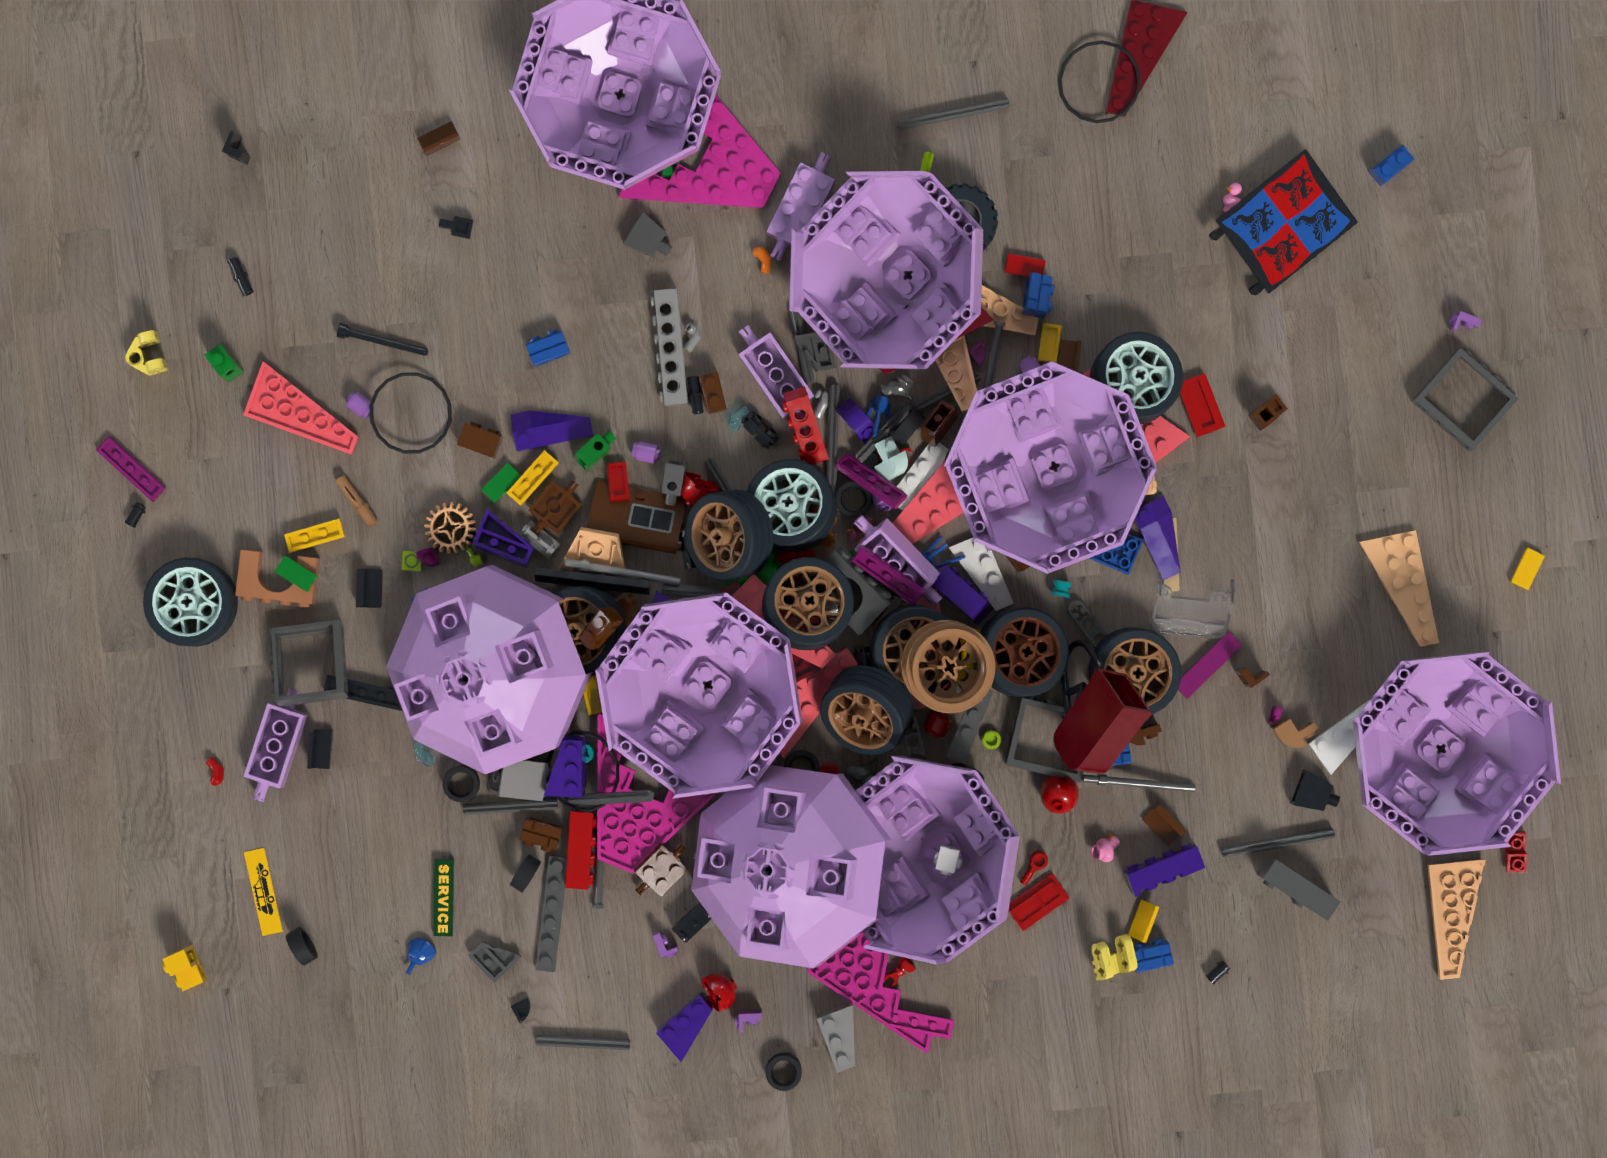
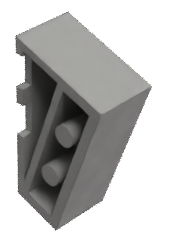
M848 1003L817 1015V1021L837 1073L855 1066L853 1003Z

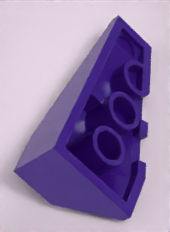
M530 410L511 414L512 431L518 452L594 436L590 417Z
M1163 495L1141 506L1134 524L1164 581L1180 573L1172 511Z

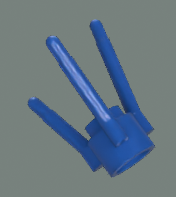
M875 395L873 401L870 400L866 415L869 418L873 408V411L877 412L873 437L877 436L881 413H885L886 410V421L890 417L891 404L888 403V397Z
M939 536L921 553L932 565L935 563L933 557L948 546L947 543H944L931 554L929 553L942 540V536ZM965 555L955 557L953 559L938 563L933 566L935 567V569L943 567L944 565H949L951 563L965 559Z

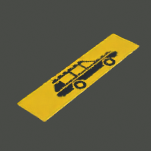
M261 848L244 852L262 936L283 932L265 849Z

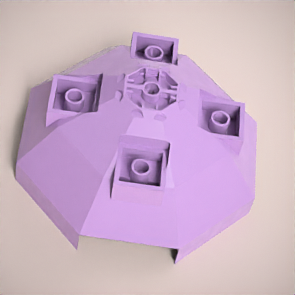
M556 0L532 13L533 23L513 88L509 91L550 167L626 190L699 151L721 78V71L683 0ZM623 91L625 97H621L618 100L615 94Z
M926 171L846 172L851 177L801 230L792 228L789 311L798 312L843 362L840 367L927 369L981 314L983 228L932 173ZM909 272H913L911 274V276L913 277L912 279H908Z
M1052 361L984 389L977 390L944 464L973 535V541L1047 574L1121 545L1123 546L1157 470L1130 396ZM1054 461L1056 464H1060L1058 472L1050 469V466H1052L1051 462Z
M494 565L483 567L416 593L386 666L413 739L483 774L491 773L561 746L592 672L586 674L560 608L559 601L564 599ZM465 675L468 677V682L462 679Z
M728 593L644 604L602 664L595 670L609 751L612 748L617 750L674 792L675 796L673 798L755 787L756 783L803 721L790 639ZM711 680L713 688H707L704 681L708 682Z
M1484 651L1402 660L1353 721L1362 805L1428 856L1512 847L1507 843L1551 787L1555 783L1561 785L1552 701L1543 699L1488 655L1490 652ZM1437 745H1443L1442 752L1437 753Z
M891 756L894 760L891 764L855 790L891 838V840L885 841L877 916L882 918L863 932L870 943L863 948L936 965L945 964L1007 919L1020 835L977 770L904 756ZM942 845L962 849L960 858H963L962 867L960 870L957 869L956 873H951V876L941 874L940 870L935 869V854L940 851V846Z
M770 765L755 787L728 791L701 813L691 890L739 957L816 968L882 918L877 916L885 841L891 840V838L843 774H830ZM771 866L772 873L770 875L769 871H766V867Z

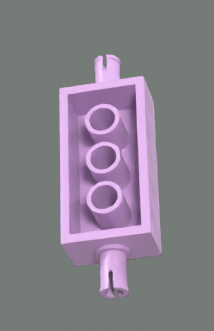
M820 153L815 166L812 168L800 162L768 227L767 235L777 240L770 256L775 259L779 252L776 258L778 261L782 260L787 247L791 246L792 228L799 230L803 228L825 204L835 183V179L824 173L832 158L827 155L823 162L825 153Z
M747 325L744 328L748 335L743 329L739 331L748 344L747 349L739 353V357L783 419L789 415V412L785 413L782 401H785L783 393L805 386L809 400L814 398V395L773 335L768 333L763 338L758 339L750 326Z
M863 515L854 521V524L865 534L855 547L857 552L864 545L924 588L925 592L923 595L933 606L941 600L942 597L931 587L940 573L887 518L874 527Z
M288 688L286 696L300 694V692ZM267 703L243 776L258 782L253 796L255 800L258 799V801L264 802L269 786L283 788L285 786L308 716L306 713L297 711L295 705L279 707L276 703Z

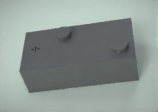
M1271 856L1267 858L1257 874L1264 879L1263 884L1271 889L1275 886L1292 897V903L1300 908L1304 905L1327 921L1340 904L1339 900Z

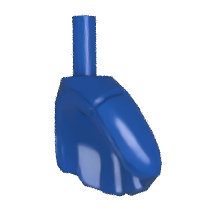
M422 938L410 940L408 960L411 963L406 974H411L415 964L418 966L426 964L436 955V949H434L429 941Z

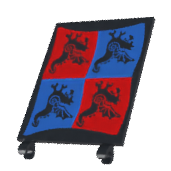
M1304 149L1215 221L1219 227L1213 230L1209 237L1211 240L1216 241L1225 234L1259 281L1248 289L1250 294L1258 295L1263 289L1269 294L1355 226L1358 221L1309 152Z

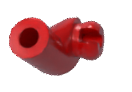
M211 757L205 764L212 770L210 783L213 786H218L224 780V768Z

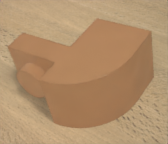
M1289 718L1271 727L1277 739L1282 744L1292 748L1306 746L1303 738H1311L1316 734L1315 731L1319 729L1313 721L1296 729Z

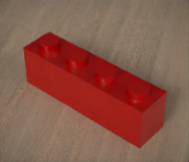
M570 811L565 888L588 890L590 885L594 883V874L591 873V866L595 865V854H592V847H596L597 835H593L594 828H597L595 811Z

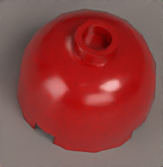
M687 471L684 474L681 496L685 499L687 505L693 507L701 497L718 491L719 488L711 480L707 479L706 482L700 478L701 475Z
M1058 775L1051 776L1042 783L1040 790L1041 802L1052 813H1067L1076 806L1078 801V785L1067 776L1065 778H1058Z
M714 973L702 978V987L704 990L707 989L708 995L706 996L716 1011L721 1013L732 1006L736 997L735 989H737L736 983L732 978L728 979L726 975L721 973Z

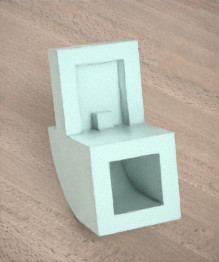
M892 436L874 444L883 461L874 466L877 474L889 481L906 471L908 466L907 454L905 451L900 453Z

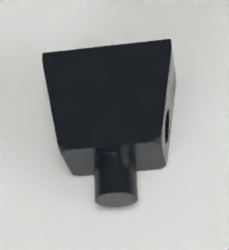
M1302 770L1291 804L1324 811L1327 804L1337 807L1340 796L1331 793L1333 785L1309 771Z

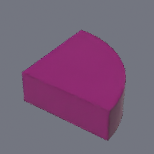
M983 339L968 350L969 355L978 366L984 362L986 357V344Z
M433 547L415 552L423 564L431 567L440 565Z
M1273 706L1267 724L1275 726L1282 714L1283 708Z

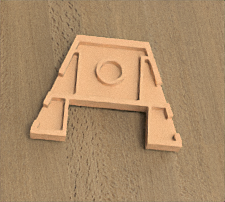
M581 527L558 570L568 569L571 572L574 571L573 567L565 566L567 558L578 561L584 559L589 560L590 563L626 569L619 534Z

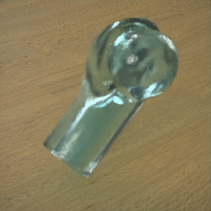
M746 405L730 414L728 423L730 431L735 432L739 430L742 417L750 413Z
M422 743L413 744L415 757L419 763L428 767L435 764V757L424 751Z

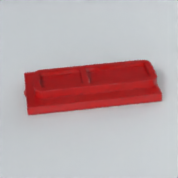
M1204 373L1183 381L1180 396L1196 437L1226 427L1206 374Z
M1051 873L1010 902L1008 911L1012 915L1013 920L1024 931L1070 898Z

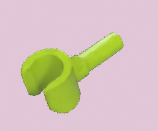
M464 542L463 545L469 554L471 564L474 566L482 565L481 555L474 556L469 545Z

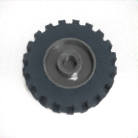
M963 183L962 185L952 184L948 188L945 187L983 228L984 251L993 240L998 227V213L995 210L993 200H990L988 194L985 191H980L979 187L975 185L971 187L968 186L969 184Z

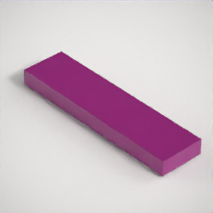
M108 436L96 449L99 454L152 502L166 489L159 480L111 436Z
M849 453L844 455L835 465L836 469L893 509L898 508L907 499L908 495Z
M864 545L861 546L851 560L913 606L925 592L924 588Z
M1227 632L1181 677L1178 691L1188 699L1242 645Z

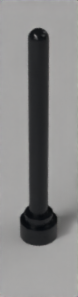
M341 322L338 326L337 338L353 337L423 356L428 354V350L423 347L352 330L351 327H348V324Z

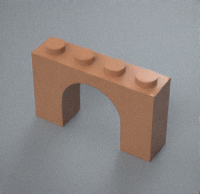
M240 550L235 596H241V600L246 601L260 598V602L263 603L279 600L281 605H290L291 602H297L299 607H310V604H315L318 577L308 592L295 584H292L287 590L282 592L272 591L264 584L261 577L263 552ZM298 556L297 563L314 574L319 575L320 558Z

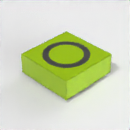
M403 551L402 570L422 571V562L414 551Z

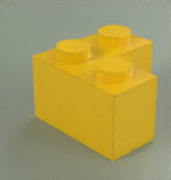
M193 945L163 958L162 966L164 971L169 973L170 977L176 976L175 983L178 988H181L182 992L208 980Z

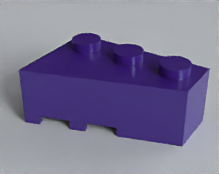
M486 510L472 543L473 548L527 569L534 553V548L493 515L491 511Z
M944 565L938 571L940 574L932 585L979 626L993 610L992 606L986 601L988 597L980 590L977 593L973 589L974 585L967 578L962 580L959 577L960 572L953 566L948 568Z
M701 992L658 1028L656 1032L680 1062L684 1059L713 1010V1006Z

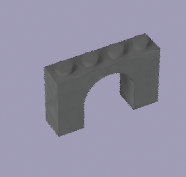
M840 546L827 557L826 561L838 567L846 577L853 579L861 588L863 595L862 604L851 616L848 623L860 636L868 630L895 600L888 590L883 589L878 584L876 578L851 561V553ZM813 576L809 577L810 581H813L815 578ZM815 586V590L818 593L825 591L823 586Z
M989 690L978 704L964 711L954 736H951L944 753L946 757L965 764L993 691Z

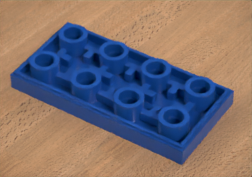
M1128 533L1123 546L1121 545L1100 553L1089 559L1129 575L1143 539Z

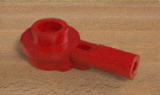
M1036 850L1030 855V867L1020 880L1023 885H1027L1036 870L1047 866L1048 856L1044 851Z

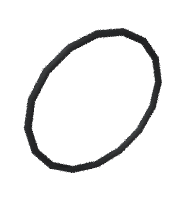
M1103 40L1088 42L1073 50L1062 64L1058 79L1060 97L1067 109L1079 119L1092 123L1114 121L1126 114L1137 100L1141 86L1139 67L1133 56L1119 44ZM1104 44L1118 48L1129 57L1136 69L1137 87L1134 98L1124 111L1112 118L1095 120L1080 115L1070 107L1063 94L1062 77L1067 63L1075 53L1087 46Z
M418 372L399 373L386 379L375 390L370 403V423L376 436L388 448L403 454H420L434 448L446 436L452 421L451 403L445 389L433 378ZM402 376H419L431 381L442 391L448 405V422L443 434L432 445L420 450H403L390 445L379 434L374 423L373 406L378 393L388 382Z
M573 731L566 734V736L575 734L590 735L600 740L608 749V743L602 737L590 731ZM554 749L550 750L549 756L546 761V763H548L549 769ZM611 749L610 752L616 765V781L612 792H616L620 781L619 763L614 750ZM550 771L549 776L547 777V781H549L550 779ZM555 796L562 805L578 812H593L606 805L600 804L590 809L576 808L564 802L561 797Z

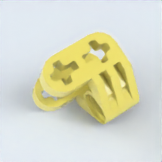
M150 330L137 334L138 337H135L126 353L127 363L149 376L167 371L166 360L158 358L147 361L145 351L142 350L144 347L160 343L158 332ZM138 353L140 360L137 363H133L132 356Z
M1128 934L1115 938L1117 953L1110 954L1108 945L1103 941L1092 945V964L1095 965L1094 973H1097L1095 976L1096 980L1103 981L1112 978L1115 974L1128 973L1137 969L1133 942Z

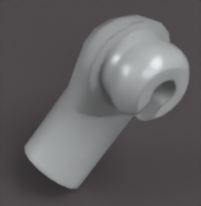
M688 323L685 326L688 341L683 348L691 353L700 340V334L695 324Z
M818 389L815 398L820 401L814 411V415L821 419L828 406V393Z

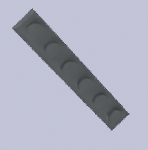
M549 855L536 970L555 972L566 884L567 857Z

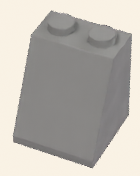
M526 759L493 771L489 776L487 791L499 797L543 801L546 790V778L549 776L550 771L548 763Z

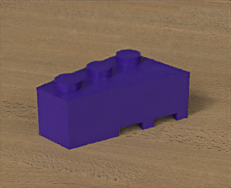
M567 735L563 739L544 796L582 798L585 794L586 736Z

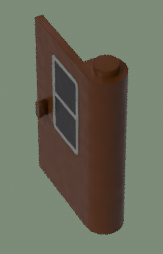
M597 480L587 528L619 534L621 544L671 554L681 551L683 540L679 538L686 507L685 499L682 496H677L675 506L664 504L666 494L628 486L630 500L610 502L609 482Z

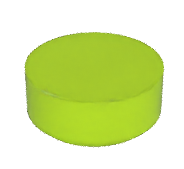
M988 730L982 735V744L987 749H996L1001 743L999 733L994 730Z

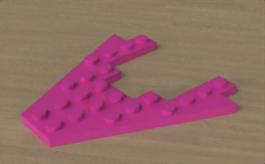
M715 95L703 134L711 138L712 141L696 172L678 164L670 181L654 174L626 190L622 189L618 197L633 200L764 208L781 173Z
M598 713L597 735L607 742L603 714ZM597 739V793L612 792L616 781V765L611 752ZM612 748L619 762L622 754ZM620 763V781L616 792L635 791L628 788L635 770ZM668 789L663 802L653 798L651 802L606 804L604 807L597 809V859L634 873V869L660 843L662 845L666 843L717 793L673 798L675 793Z
M863 932L822 965L807 969V973L925 1053L929 1052L932 1036L951 1039L954 1019L898 1009L901 989L883 986L889 954L863 948L865 945L870 944Z

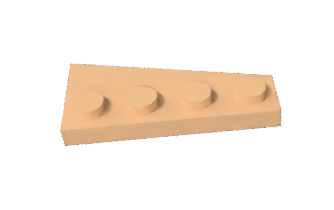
M964 335L956 339L935 360L962 413L968 412L977 391Z

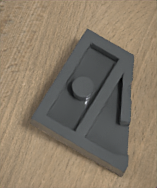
M816 332L792 337L815 372L836 368L833 351Z
M483 941L468 955L494 983L522 957L518 953Z

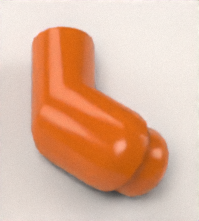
M755 247L753 249V256L758 257L762 262L760 273L770 274L772 257L764 247Z

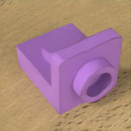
M1459 311L1451 316L1449 330H1457L1460 322L1462 323L1461 326L1472 330V328L1480 326L1482 319Z
M661 931L653 933L660 957L665 956L667 959L677 955L676 952L679 951L678 945L667 949L666 946L669 943L666 935H662Z
M762 1010L739 1011V1016H735V1028H739V1033H743V1022L747 1021V1024H758V1021H762Z

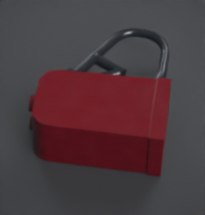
M1075 640L1068 645L1069 655L1076 647H1083L1093 660L1096 671L1088 684L1081 682L1069 688L1066 667L1061 677L1065 715L1062 716V721L1054 732L1053 743L1061 756V760L1069 769L1102 775L1110 769L1143 723L1151 716L1152 712L1126 674L1104 670L1099 657L1091 645L1085 640ZM1077 693L1075 703L1071 706L1070 696Z

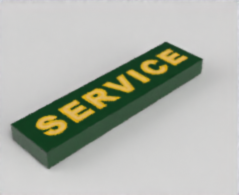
M434 859L433 936H453L454 859Z

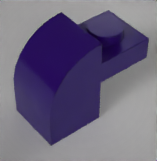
M849 398L835 410L864 444L873 435V422L852 399Z

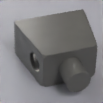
M643 212L624 241L626 247L650 257H654L657 251L667 256L672 249V246L664 241L667 233Z
M672 460L666 462L661 493L666 494L664 504L676 505L677 496H681L687 463ZM670 482H675L676 488L670 487Z

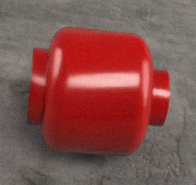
M932 710L924 722L925 731L935 738L944 737L952 726V720L949 718L950 714Z

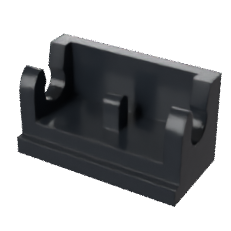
M699 901L672 927V930L683 942L687 943L712 918Z

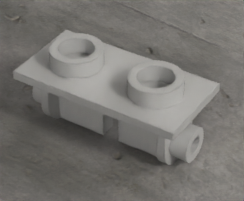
M531 520L523 527L519 535L549 559L561 544L543 529L536 535L535 532L531 531L536 526Z

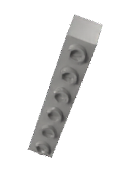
M677 288L654 290V295L651 296L652 307L656 308V314L653 315V325L657 326L658 334H654L655 345H659L660 353H656L657 364H661L658 380L659 383H663V391H660L661 403L664 402L665 407L688 405ZM663 305L671 307L669 314L664 315L660 312ZM665 324H671L673 330L671 333L665 334L662 331V327ZM667 343H672L675 348L673 352L667 353L664 351V346ZM674 362L676 370L668 372L666 370L667 363ZM676 381L678 383L677 390H668V383Z

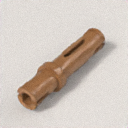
M344 475L338 478L335 482L355 508V513L361 516L369 528L377 524L379 521L369 509L370 506L368 503L365 504Z

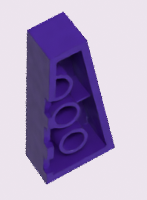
M1188 843L1180 846L1181 850L1175 852L1169 850L1162 853V857L1155 858L1153 856L1147 858L1143 864L1138 865L1134 863L1126 867L1127 870H1124L1123 873L1131 893L1136 897L1141 895V890L1143 889L1144 891H1151L1156 889L1160 882L1168 884L1176 880L1178 875L1184 877L1204 869L1205 866L1198 847L1195 844Z

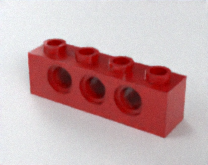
M805 386L783 393L785 401H782L785 413L789 412L790 414L787 420L790 429H795L796 433L792 435L795 444H800L801 449H798L800 459H805V462L811 465L828 460L827 451Z

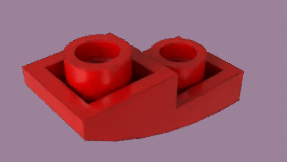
M1516 831L1507 842L1512 847H1505L1506 872H1526V832Z

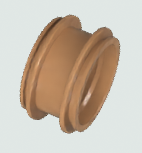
M939 620L924 625L910 637L903 650L901 672L907 689L922 704L938 712L957 713L972 708L986 696L995 676V658L987 640L975 629L957 621ZM959 638L964 639L963 644L955 649ZM935 640L937 641V649L931 644ZM949 640V649L943 650L942 643ZM932 650L933 657L929 660H926V651ZM966 651V658L959 660V652ZM945 660H946L948 663L952 664V665L950 666L951 672L948 671L947 669H944V668L947 667ZM919 662H925L927 666L919 668ZM977 662L976 670L966 668V664ZM931 669L933 672L932 677L925 679V671ZM965 670L966 676L964 679L959 680L958 672ZM947 679L949 681L948 687L941 689V682ZM936 681L933 693L929 692L927 689ZM957 682L963 689V691L958 694L954 686V683L956 684Z

